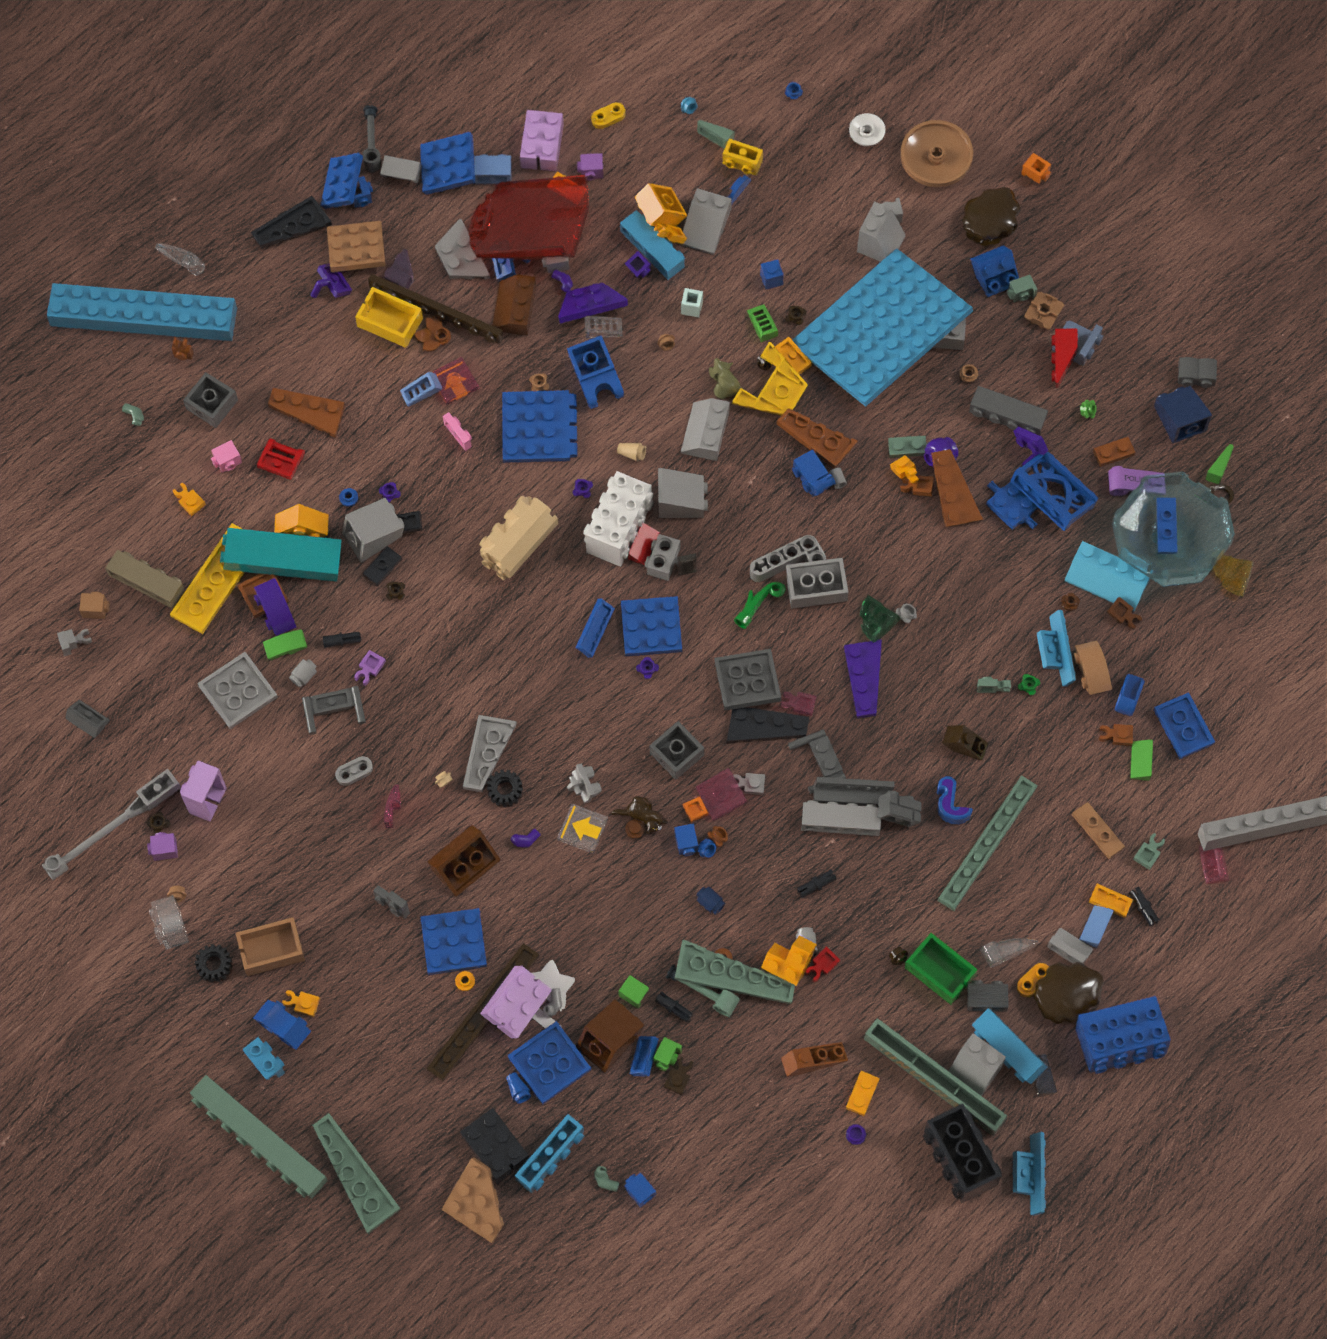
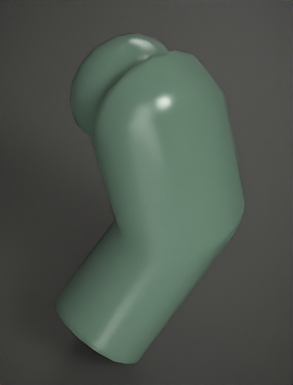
M598 1166L594 1172L598 1186L617 1192L620 1182L610 1180L606 1172L607 1169L604 1166Z

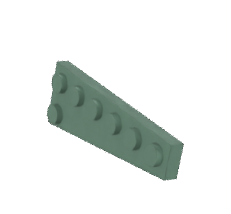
M682 940L674 979L786 1004L792 1003L795 989L794 984L775 975L767 974L757 968L744 965L737 960L734 961L726 958L719 953L716 954L706 950V948L689 941Z
M329 1113L313 1124L366 1232L369 1234L400 1211V1207Z

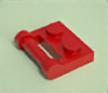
M270 438L257 462V468L292 480L300 461L304 458L305 450L291 448ZM275 449L292 455L294 459L272 452V450Z

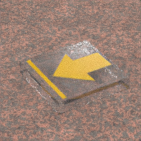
M571 804L557 840L594 854L608 817Z

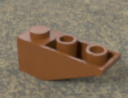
M838 1042L793 1049L784 1055L781 1060L786 1076L789 1077L848 1061L843 1043Z

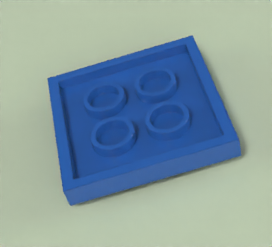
M470 132L420 144L422 191L425 195L475 183L473 135Z
M678 596L621 601L625 656L682 652Z
M479 908L421 916L428 975L487 967Z
M557 1021L507 1055L542 1105L592 1070Z

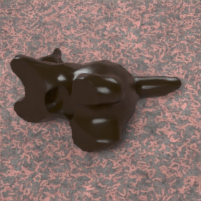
M633 797L626 810L616 809L611 811L612 815L630 816L645 822L647 834L661 830V824L668 823L662 814L652 810V803L645 797Z

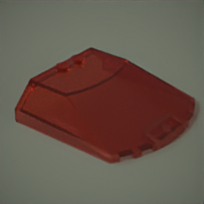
M585 175L499 182L495 186L496 190L492 194L487 193L485 195L486 200L483 204H479L473 213L469 225V242L477 258L520 260L574 258L589 211L588 182Z

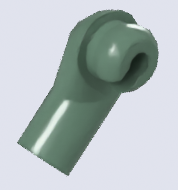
M125 403L122 411L132 415L133 425L141 426L142 421H144L142 410Z

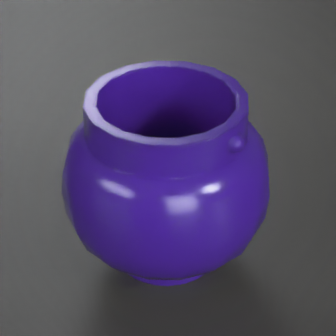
M949 437L935 438L928 442L924 453L926 463L934 468L931 453L951 449L956 460L958 448L955 442Z

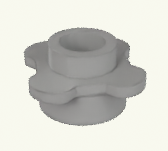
M903 604L901 608L896 609V614L905 623H910L912 619L917 618L916 609L910 604Z

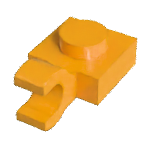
M906 455L890 464L891 470L900 479L907 477L911 483L919 480L915 475L917 473L915 464Z

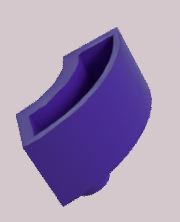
M274 578L255 586L256 595H254L257 605H262L267 617V620L264 621L268 630H273L275 636H278L296 628L295 621L276 579Z

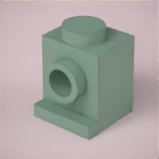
M1029 274L1010 281L1007 293L1010 300L1013 299L1014 302L1019 300L1025 301L1030 296L1034 299L1038 289Z

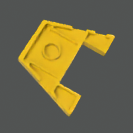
M769 342L760 357L776 366V369L758 397L740 388L732 404L782 416L788 408L794 409L808 384L788 364L783 355L774 348L775 346Z

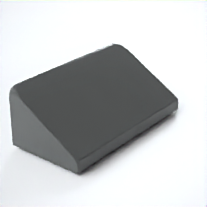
M78 700L67 709L65 717L66 720L93 738H96L109 722L108 718L81 700Z

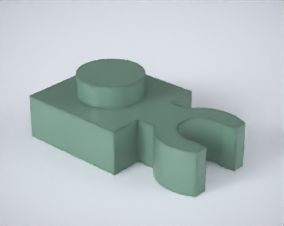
M983 677L978 679L977 693L1010 692L1011 680L998 681V679H993L992 677Z
M1155 833L1151 835L1149 844L1144 842L1133 858L1134 861L1149 870L1161 854L1157 849L1163 847L1165 839H1162L1160 843H1156L1154 841Z

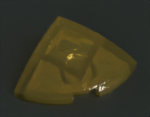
M1214 554L1213 568L1216 577H1219L1223 583L1222 586L1229 592L1243 597L1251 576L1253 561Z

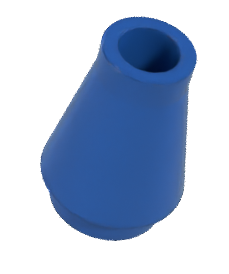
M516 1072L506 1077L512 1100L516 1101L517 1104L526 1102L531 1097L530 1089Z

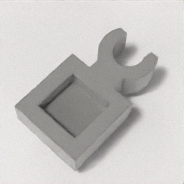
M746 773L745 778L737 774L732 775V780H737L739 783L731 785V790L738 791L744 788V794L764 795L765 774Z

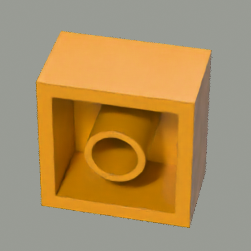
M648 183L635 196L638 207L643 211L646 221L650 226H656L657 223L664 226L666 224L677 226L687 217L672 187Z

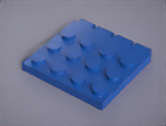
M569 390L502 392L503 463L570 461V458L577 457V443H570L577 442V426H570L577 425V410L574 409L577 407V395L569 394Z

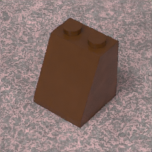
M614 999L584 1027L576 1048L606 1073L639 1037L645 1024L629 1012L623 1004Z

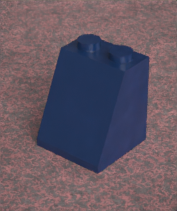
M1191 386L1179 387L1169 394L1163 393L1156 398L1154 404L1172 444L1206 432L1212 414Z

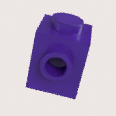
M639 251L625 262V266L637 279L640 276L644 278L651 271L649 269L651 264Z

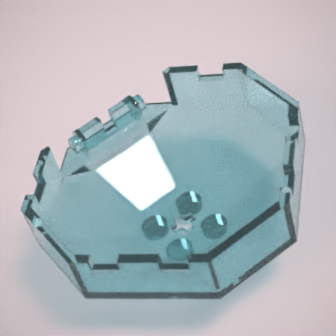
M1183 471L1144 476L1139 486L1131 492L1122 507L1114 513L1112 521L1119 558L1162 587L1202 583L1232 545L1235 535L1228 501L1223 497L1218 498L1213 495L1211 489L1200 482H1193L1188 478L1189 475ZM1157 498H1176L1177 554H1158Z

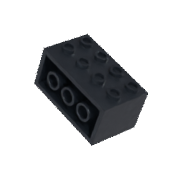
M963 1103L926 1122L923 1138L928 1146L931 1145L934 1152L932 1155L936 1163H940L943 1167L942 1174L947 1182L950 1181L953 1188L951 1191L956 1200L959 1199L961 1203H964L998 1186L1002 1177V1171L999 1165L994 1162L988 1145H985L979 1128L975 1126L970 1111L966 1109Z

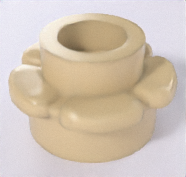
M444 771L435 777L437 779L435 784L442 788L453 780L450 776L451 773Z

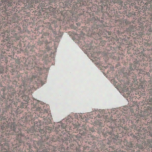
M550 960L541 972H534L532 974L535 976L534 979H539L550 989L560 988L562 999L560 1011L562 1012L566 1005V992L573 985L575 979L559 974L555 962ZM549 994L546 998L548 1001L552 1000L551 994ZM540 1008L532 1017L545 1029L556 1022L551 1017L545 1015Z

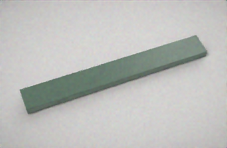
M1021 775L938 898L940 903L955 911L1038 785Z

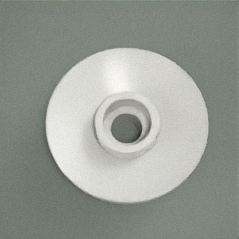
M861 114L851 121L849 133L856 143L863 146H872L883 139L885 125L876 115Z

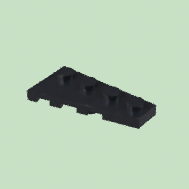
M311 195L253 230L251 235L262 249L331 226L332 221Z
M749 707L732 709L727 743H734L735 741L751 742V740L761 739L765 741L774 738H802L807 735L809 717Z

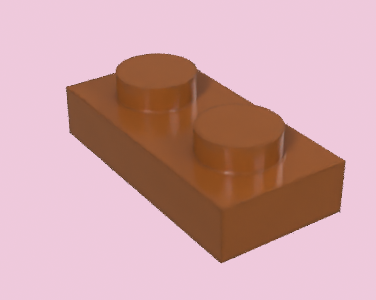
M1129 437L1093 449L1100 467L1135 456L1136 453Z

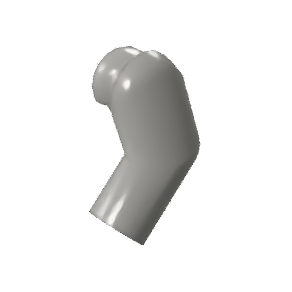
M560 988L552 989L550 992L552 1000L547 1006L543 1007V1013L549 1017L556 1015L562 1007Z

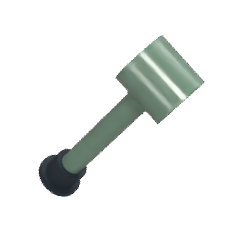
M673 964L666 976L667 979L671 978L677 981L674 979L676 965ZM678 980L715 1001L713 1008L723 1016L730 1017L740 1001L735 994L728 990H723L720 994H717L703 985Z

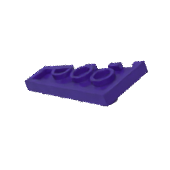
M882 640L844 645L857 719L876 716Z

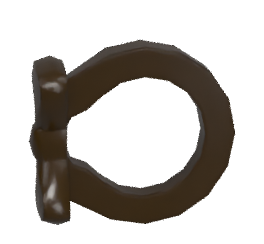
M1212 484L1208 487L1210 505L1215 502L1218 505L1227 506L1233 501L1234 493L1228 485L1218 484L1214 486ZM1218 489H1224L1228 492L1229 499L1227 501H1220L1214 496V492Z

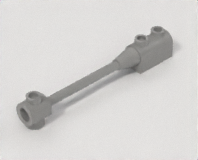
M166 769L136 791L138 797L123 814L62 858L58 853L49 856L45 863L42 864V867L50 878L55 880L69 870L66 864L129 818L131 819L148 810H152L181 789L179 782Z

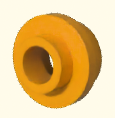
M463 971L456 976L455 984L459 990L469 991L475 985V978L472 973ZM463 978L469 979L468 983L465 984L461 981Z

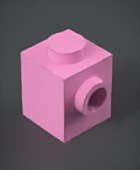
M232 440L211 450L213 454L211 460L215 468L219 467L222 473L233 470L242 463L240 454Z

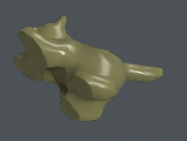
M715 358L714 367H709L710 376L717 381L714 388L715 396L719 399H725L726 397L736 395L742 387H740L738 379L730 371L733 362L727 363Z

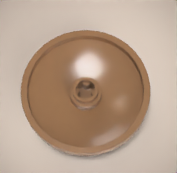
M942 120L926 121L913 127L904 137L900 154L901 162L907 174L918 183L930 187H945L960 181L968 173L973 160V146L968 135L955 124Z

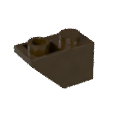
M965 725L947 726L942 743L952 751L978 760H983L988 746L987 741Z

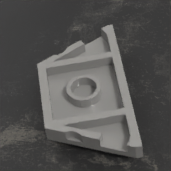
M459 219L435 245V250L449 278L473 279V277H484V279H490V275L462 219Z

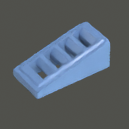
M428 372L401 389L400 392L406 405L409 407L439 392L443 388L437 375ZM409 391L412 392L414 396L413 398H411Z

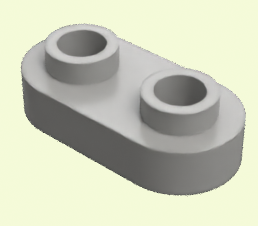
M365 756L358 757L338 767L335 773L337 782L347 786L359 781L372 773L373 765L369 758ZM361 766L367 767L365 770H360ZM348 774L349 777L347 779H343V775Z

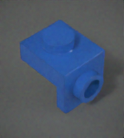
M365 176L358 178L361 194H357L354 197L353 203L355 208L365 207L372 203V186L370 181L366 182Z

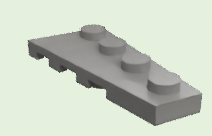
M483 715L478 716L463 789L483 792L517 725V721Z

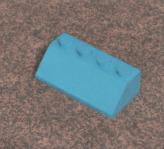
M1082 541L1067 573L1065 582L1112 603L1120 597L1134 608L1132 610L1134 612L1147 587L1152 572Z

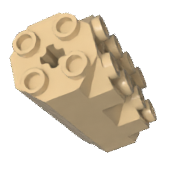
M521 496L517 500L516 506L512 510L509 509L504 515L505 523L502 525L496 523L492 533L481 540L479 545L482 547L480 555L484 559L482 564L486 568H492L496 571L497 576L502 580L511 578L558 525L557 516L554 515L552 517L549 514L552 510L539 499Z

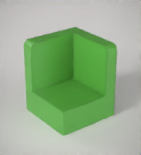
M629 975L618 991L619 997L639 1009L641 1000L649 988Z

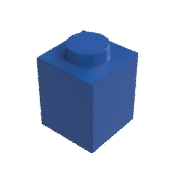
M778 259L760 265V275L765 290L783 285L784 275Z
M694 824L674 827L679 855L691 856L698 852Z
M641 1172L637 1176L635 1174L631 1175L625 1181L627 1183L625 1184V1190L640 1208L656 1196L655 1189Z

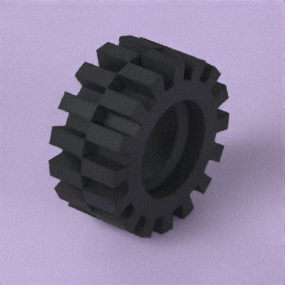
M502 769L500 773L496 771L494 776H490V781L487 783L488 795L493 803L496 802L497 806L500 807V804L503 807H506L508 804L513 806L514 802L515 804L518 802V798L521 799V793H523L522 781L514 771L511 773L507 769V772H504V769ZM502 782H508L513 787L512 791L507 795L500 794L497 790Z
M211 944V947L204 946V950L200 949V954L196 955L197 960L195 961L199 975L205 981L209 980L212 983L214 980L220 982L221 978L223 980L226 979V975H229L231 973L230 969H232V959L229 952L222 948L221 945L215 946L214 944ZM211 957L221 959V965L216 970H210L206 966L207 960Z

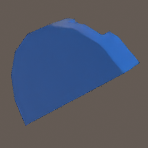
M743 175V177H739L730 188L732 192L728 198L732 199L731 205L750 183L751 178Z

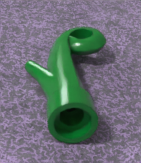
M781 582L769 583L754 597L753 591L750 590L744 609L735 617L734 622L739 627L746 629L768 594L770 593L774 597L784 595L786 591L785 585Z

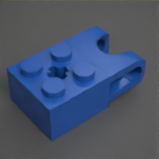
M602 335L567 348L568 356L590 409L598 407L596 396L601 390L607 389L612 391L616 399L624 397V390Z

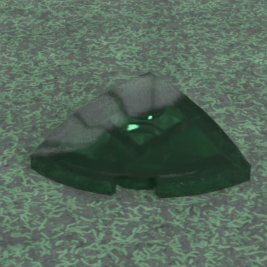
M869 595L865 598L860 610V617L863 618L861 628L866 637L873 643L886 635L901 619L896 613L887 609L881 602Z

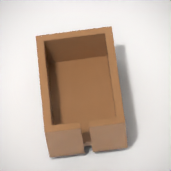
M294 917L236 933L247 976L305 961Z

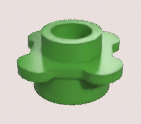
M1085 400V402L1081 403L1080 413L1083 417H1095L1096 405L1094 400Z

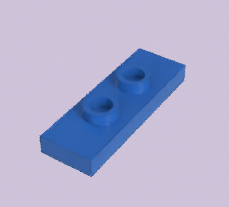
M1157 498L1158 554H1177L1176 498Z
M597 599L575 647L588 658L593 657L615 609L603 599Z

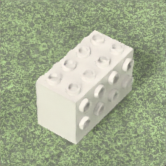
M617 471L614 477H610L607 484L609 488L606 493H602L599 501L601 504L599 508L594 509L591 517L593 520L591 524L586 525L583 534L585 535L586 553L621 567L624 559L628 557L630 547L638 535L639 528L642 527V522H645L646 514L651 510L654 501L652 500L653 493L650 484Z

